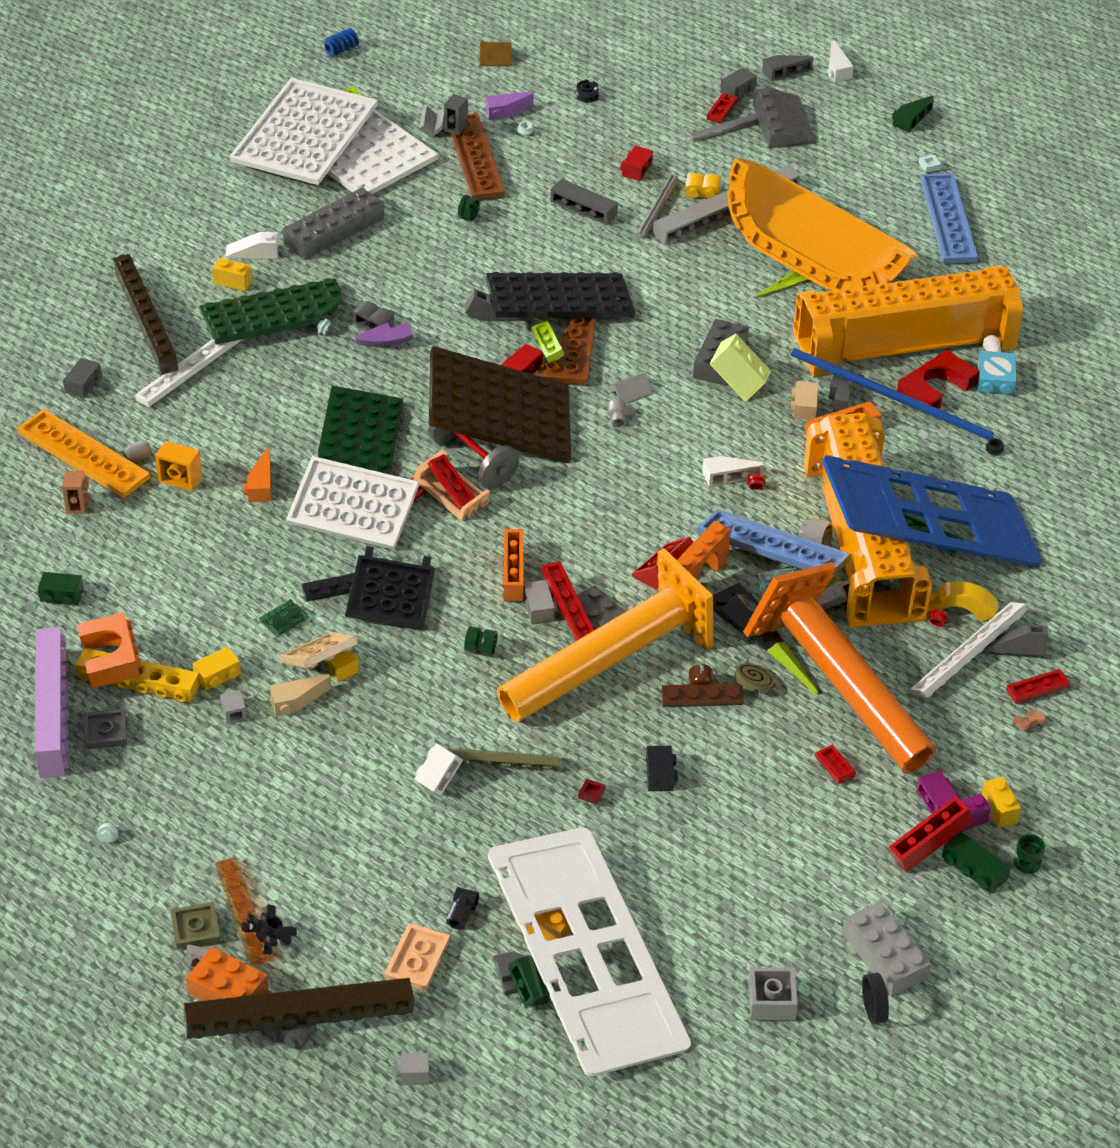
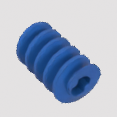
M352 28L342 30L324 40L326 53L330 57H333L334 54L338 55L339 52L343 53L344 50L347 51L350 48H354L355 45H359L358 35Z

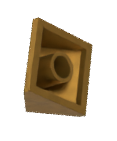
M480 42V66L511 67V42Z

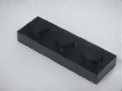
M354 573L302 583L306 602L350 593Z

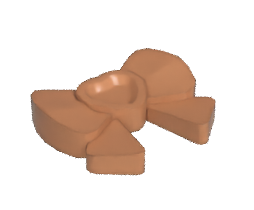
M1027 711L1025 719L1015 715L1013 722L1018 728L1028 730L1029 728L1033 729V726L1036 724L1045 723V716L1040 712Z

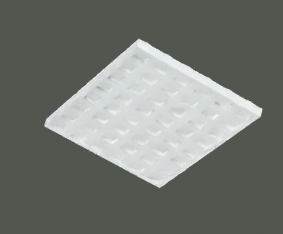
M374 110L327 174L351 192L363 187L371 194H374L438 160V153Z

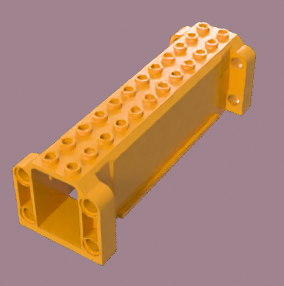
M997 265L985 267L981 271L820 293H815V291L799 292L796 297L793 333L801 351L832 364L843 363L844 359L846 361H854L974 343L980 344L990 335H995L1000 339L1001 351L1017 348L1023 316V304L1020 299L1019 288L1007 267ZM807 363L813 378L829 375V372Z
M865 413L827 416L822 421L811 424L807 431L804 457L806 476L823 477L824 484L822 485V490L839 549L850 553V561L845 565L848 580L850 579L846 608L847 622L849 627L926 621L932 589V581L928 569L913 563L908 542L851 530L846 523L822 463V459L826 455H831L845 460H855L884 467L882 452L885 433L882 423L879 419L871 418ZM899 578L900 590L873 592V585L876 580L890 579V582H892L893 579Z

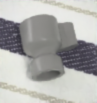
M618 398L608 402V414L611 417L614 428L624 427L626 425V417H634L633 405H625V401Z

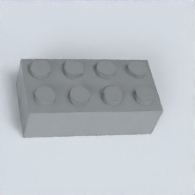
M881 901L844 918L843 936L871 972L881 974L886 990L891 997L928 979L931 964Z

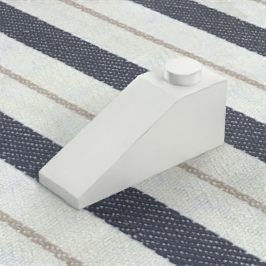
M834 40L831 42L830 62L827 70L828 76L834 82L852 79L854 66Z
M259 232L227 245L226 258L278 259V232Z
M718 456L703 459L702 472L708 486L711 487L746 481L753 474L763 476L764 464L763 462Z

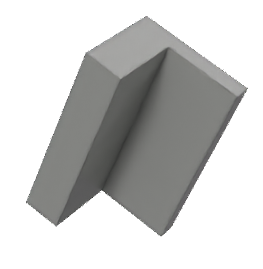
M426 106L422 110L419 129L432 138L444 128V108L436 114Z
M646 373L608 386L610 393L616 391L618 399L624 400L625 403L653 393Z

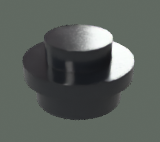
M993 438L987 442L985 449L992 455H999L1003 453L1004 445L1000 439Z

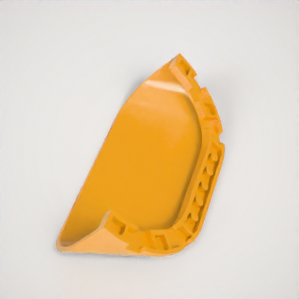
M734 159L728 178L730 181L727 199L729 210L737 229H740L746 237V241L754 248L814 283L832 291L885 284L894 279L919 257L914 250L777 172L747 159Z

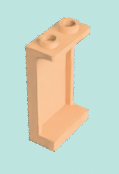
M441 450L416 468L414 481H418L421 487L462 521L466 517H472L478 508H484L488 504L490 491L486 489L482 492L458 472L475 496L473 500L459 509L427 465L430 460L442 454H445L447 457V453Z

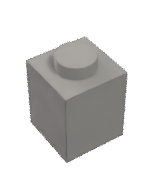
M240 690L220 694L221 708L226 724L246 721V707Z
M401 1053V1063H396L397 1077H401V1085L429 1084V1053Z

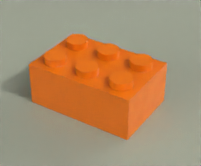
M214 947L209 949L186 977L188 993L202 1001L266 994L269 990L267 974Z

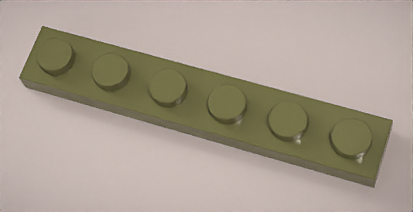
M446 748L463 759L462 763L480 760V764L492 765V761L501 762L500 765L513 766V763H521V767L533 768L534 764H540L544 769H554V766L559 765L560 757L556 755Z

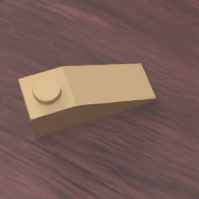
M324 674L270 685L271 701L276 716L297 712L331 690L330 674Z

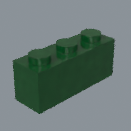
M959 832L944 844L942 858L945 862L956 867L965 877H970L982 889L993 893L1008 880L1011 867L963 832Z

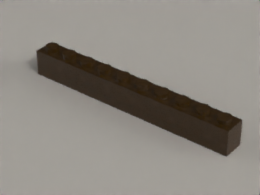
M123 254L114 257L113 262L116 276L160 374L178 371L176 353L131 255Z
M409 977L184 1003L187 1039H200L209 1036L293 1028L296 1025L303 1024L313 1026L321 1023H338L347 1020L405 1015L413 1013L414 994Z

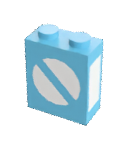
M979 351L977 370L980 371L978 392L1014 394L1016 385L1015 353Z

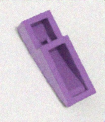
M407 322L394 328H390L389 324L385 323L355 336L356 344L364 346H389L413 339V333Z

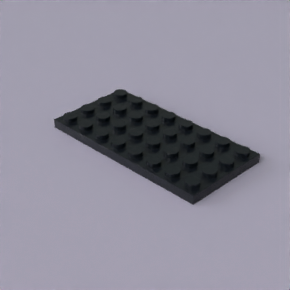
M486 273L485 279L496 318H634L635 310L622 273Z

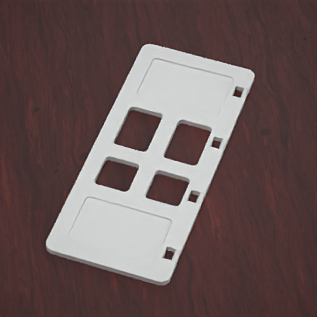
M581 827L490 848L488 852L490 864L499 879V884L516 922L521 928L524 940L542 980L547 986L550 998L571 1044H573L583 1071L589 1076H596L686 1052L691 1045L690 1038L591 831ZM506 869L509 877L504 878L501 870ZM603 899L607 902L617 925L590 930L578 905ZM558 909L562 910L573 935L551 941L545 940L534 915ZM532 925L535 933L529 934L526 926ZM624 941L643 980L620 986L615 985L598 950V946ZM576 951L581 952L599 991L576 997L571 996L553 957ZM557 982L561 991L555 992L551 983ZM584 1041L588 1050L582 1051L578 1042Z

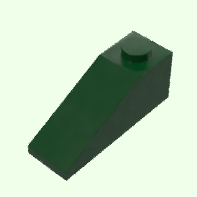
M931 95L902 105L892 115V126L910 132L933 109L934 96Z

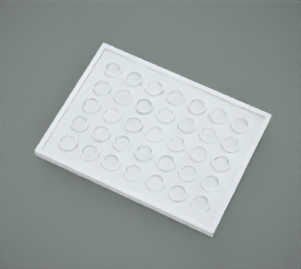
M290 78L229 156L230 162L319 185L375 110L378 102L376 99Z

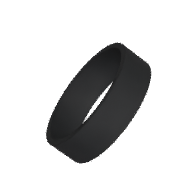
M880 973L865 974L862 978V996L868 1019L871 1024L887 1022L889 1018V1001L884 980Z

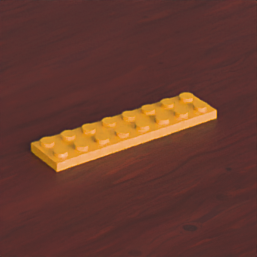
M45 409L17 428L18 434L76 470L84 471L86 476L123 499L150 479L149 472Z

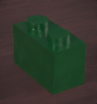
M43 572L38 586L41 602L62 603L65 605H79L84 590L82 575Z
M532 955L517 958L508 970L524 1007L529 1008L549 1002L551 1000L550 993L542 980Z

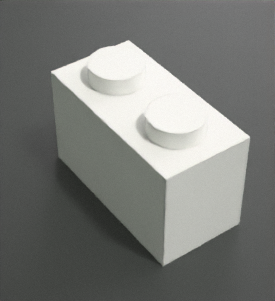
M436 743L428 752V758L424 764L418 768L415 780L433 792L442 795L463 759Z

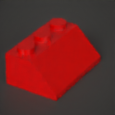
M689 536L668 542L661 549L664 548L678 560L694 542ZM658 551L632 573L633 577L655 590L659 587Z

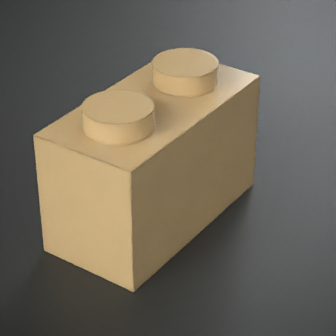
M796 381V388H792L791 399L795 400H791L790 411L794 412V418L809 420L816 418L818 383Z

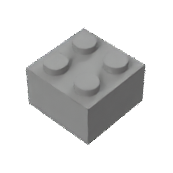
M750 967L748 979L750 1020H795L798 1005L795 968Z

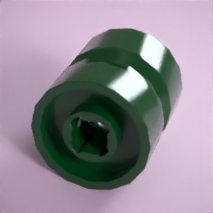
M469 626L465 636L464 650L473 653L480 651L483 655L493 656L497 645L498 632L489 629L482 631L479 627Z
M1025 834L1018 839L1013 862L1019 871L1028 874L1037 872L1040 869L1045 850V843L1042 838L1034 834Z

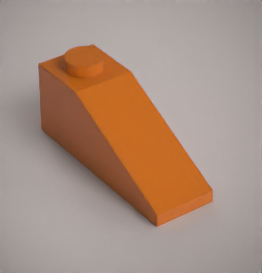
M270 449L264 451L247 476V484H244V495H248L249 502L271 501Z

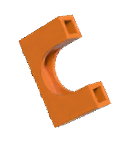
M714 521L677 561L697 581L703 565L718 572L728 561L731 528Z
M124 612L77 624L83 650L84 648L95 649L108 645L119 646L116 651L109 655L85 661L92 689L140 676L138 668L142 667L135 643L134 632L132 631L133 627L131 620L126 619Z

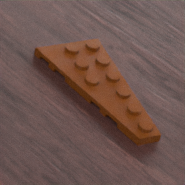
M572 318L569 327L565 328L563 336L558 339L565 355L559 360L549 363L546 359L540 365V370L534 375L565 384L587 385L596 318Z

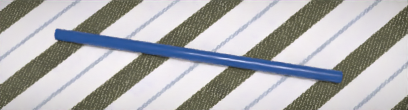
M793 348L791 356L869 390L987 440L993 438L994 432L799 349Z

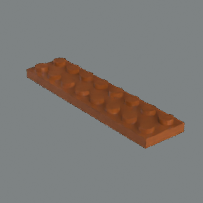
M468 114V126L459 136L450 134L471 198H479V200L505 197V190L479 114Z

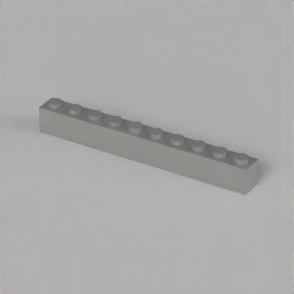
M787 165L775 170L778 174L799 185L800 175ZM727 191L654 221L653 235L666 245L732 217L728 206Z

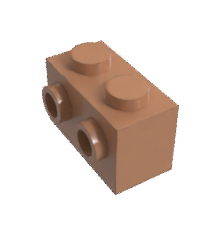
M65 471L62 491L66 513L85 514L87 504L91 503V494L87 492L89 480L85 479L84 471Z

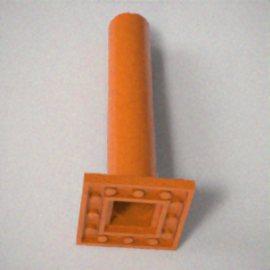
M833 562L773 577L743 631L747 637L759 636L763 633L774 632L777 629L786 627L900 770L908 774L923 767L933 757L932 755L935 754L936 747L817 602L824 593L826 585L833 578V573L837 567Z

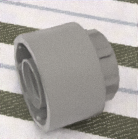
M816 518L805 520L800 526L798 536L830 546L833 524L832 522Z

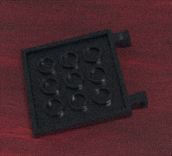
M366 546L365 555H358L345 617L423 630L435 568L430 567L431 557L424 556L422 566L375 558L373 557L374 547Z

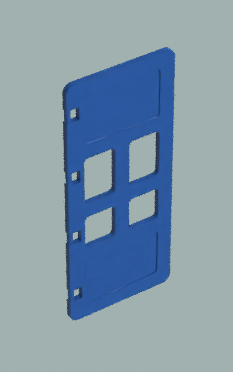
M826 455L822 459L823 466L846 523L855 532L1035 567L1042 563L1041 556L1012 495L1007 492L988 490L983 487L950 480H940L936 477L902 470L897 471L888 467L855 460H845L831 455ZM890 482L910 486L917 502L897 498ZM926 489L955 495L964 512L934 506ZM902 512L922 516L930 533L910 529ZM939 520L970 526L977 542L946 536Z

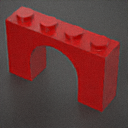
M946 350L932 360L927 361L918 369H914L907 376L900 378L897 384V391L939 409L941 408L943 394L928 385L926 381L935 378L945 379L966 392L978 383L980 371L951 351Z

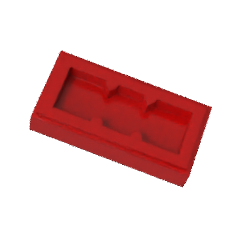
M833 744L815 752V758L838 785L856 777V771Z

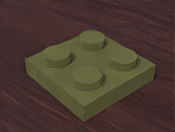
M214 902L170 909L177 949L187 948L188 944L199 946L221 942Z

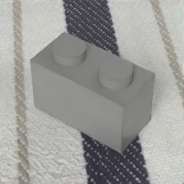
M540 580L523 583V597L531 624L554 621V613H557V603L552 601L553 593L550 587H548L547 581Z

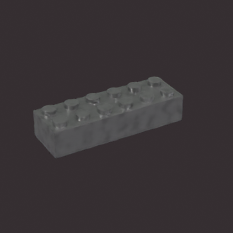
M362 187L282 228L283 243L306 260L384 219V203Z

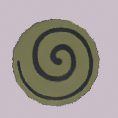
M743 663L735 671L737 682L750 691H755L756 689L760 690L759 693H766L774 685L773 676L758 665Z

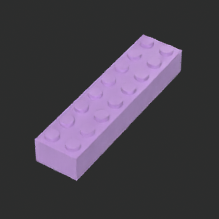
M60 627L36 629L35 756L40 778L65 776V768H69L68 756H65L69 752L68 740H65L66 737H69L68 724H65L66 721H69L68 709H65L66 706H69L68 694H65L66 691H69L68 678L65 679L66 676H69L68 664H65L66 661H69L68 649H64L66 647V636L61 634Z

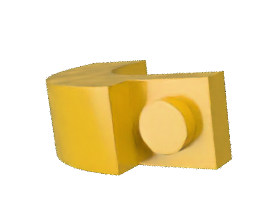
M952 581L942 583L940 591L933 592L930 595L928 612L948 607H962L971 611L982 622L993 618L997 614L999 602L989 591L981 586L968 582Z

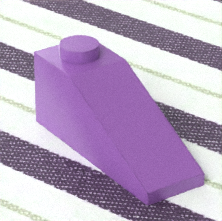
M533 91L485 96V109L489 120L504 119L533 106Z

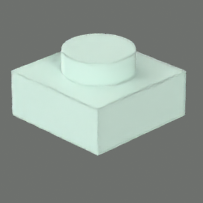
M935 155L919 158V164L925 173L941 170V163Z

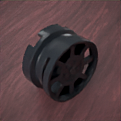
M589 80L578 82L576 86L577 99L585 103L596 101L599 97L598 83L595 81L589 82Z

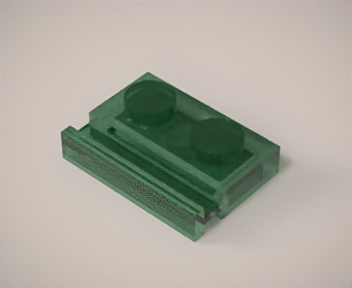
M290 599L259 617L260 623H263L278 638L307 621L309 617L302 608L294 604L293 600Z

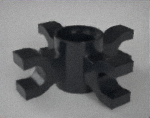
M270 904L266 906V913H261V920L252 914H248L246 916L247 923L243 922L241 924V931L247 933L255 932L256 938L263 943L262 953L268 955L272 954V946L276 947L278 945L277 939L290 945L291 936L295 937L297 935L296 927L283 926L280 918L275 916L276 906Z

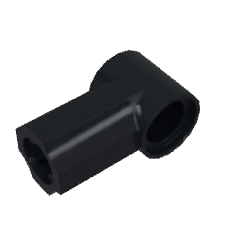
M457 887L446 924L457 930L464 929L471 911L476 909L474 906L478 904L479 892Z

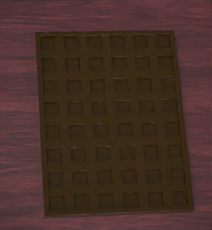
M432 346L430 350L429 426L501 446H510L519 451L563 463L571 461L568 384Z

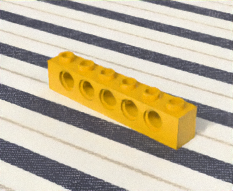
M84 648L76 663L77 677L88 681L89 677L85 661L111 653ZM140 660L142 667L138 668L139 677L109 684L118 686L121 689H131L143 694L149 693L161 698L167 697L179 702L192 703L200 687L199 673L143 660Z

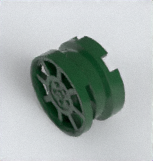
M464 195L459 203L458 217H465L467 220L473 221L479 211V198H471L468 195Z

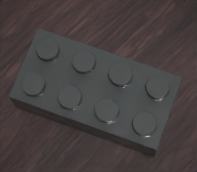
M715 319L694 361L693 378L728 386V383L710 365V362L720 343L735 334L747 345L749 327Z

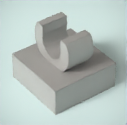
M188 944L186 953L192 955L188 959V966L193 967L194 961L196 959L201 960L209 949Z

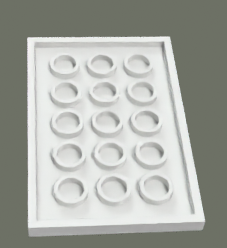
M312 456L286 521L287 524L395 550L417 493L419 482Z

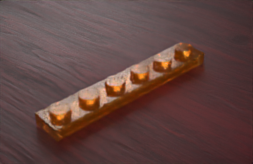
M236 857L215 862V867L249 965L255 966L272 961L271 955L262 953L263 943L256 938L255 932L247 933L241 931V924L243 922L247 923L246 916L252 914L257 917Z

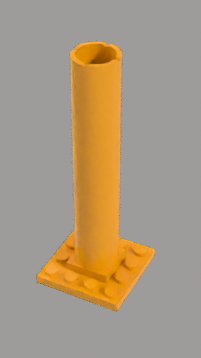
M664 548L658 551L657 561L659 593L497 688V696L508 716H511L513 721L519 722L680 625L683 626L687 634L690 633L695 638L698 645H703L707 650L713 648V595Z

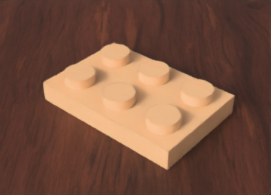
M409 923L385 971V980L410 977L412 988L426 992L449 944L450 935Z

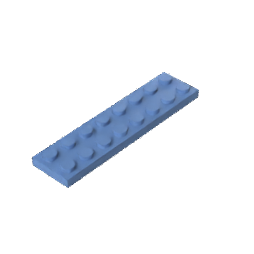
M954 173L921 174L920 181L943 263L977 262L978 256Z
M718 509L697 527V534L701 535L716 521L731 528L730 545L800 569L833 562L837 567L833 573L834 576L850 561V553Z

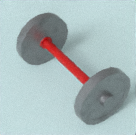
M432 426L429 427V436L436 444L445 446L460 438L484 459L480 465L478 477L479 481L487 488L494 489L508 482L518 468L519 454L510 446H501L488 453L468 436Z

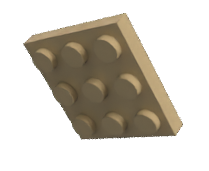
M329 632L280 655L283 663L298 666L299 668L312 669L318 666L317 663L320 661L332 660L337 653L351 651L353 649L352 646L357 645L358 642L356 636Z

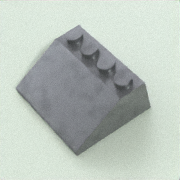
M773 88L754 89L752 104L768 149L816 143L798 95Z

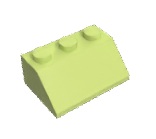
M737 334L720 343L710 362V365L743 401H747L766 383L771 373L769 368Z

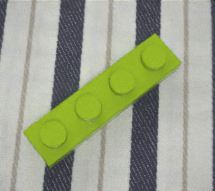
M548 320L531 327L548 363L557 361L565 355Z

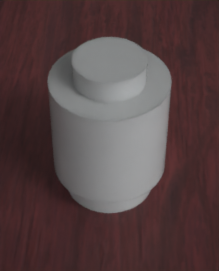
M140 440L126 446V449L122 450L124 458L136 463L150 457L152 449L148 442Z

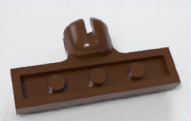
M703 664L704 671L701 674L700 665H694L689 669V684L662 685V706L743 705V686L740 684H716L713 680V670L709 665Z

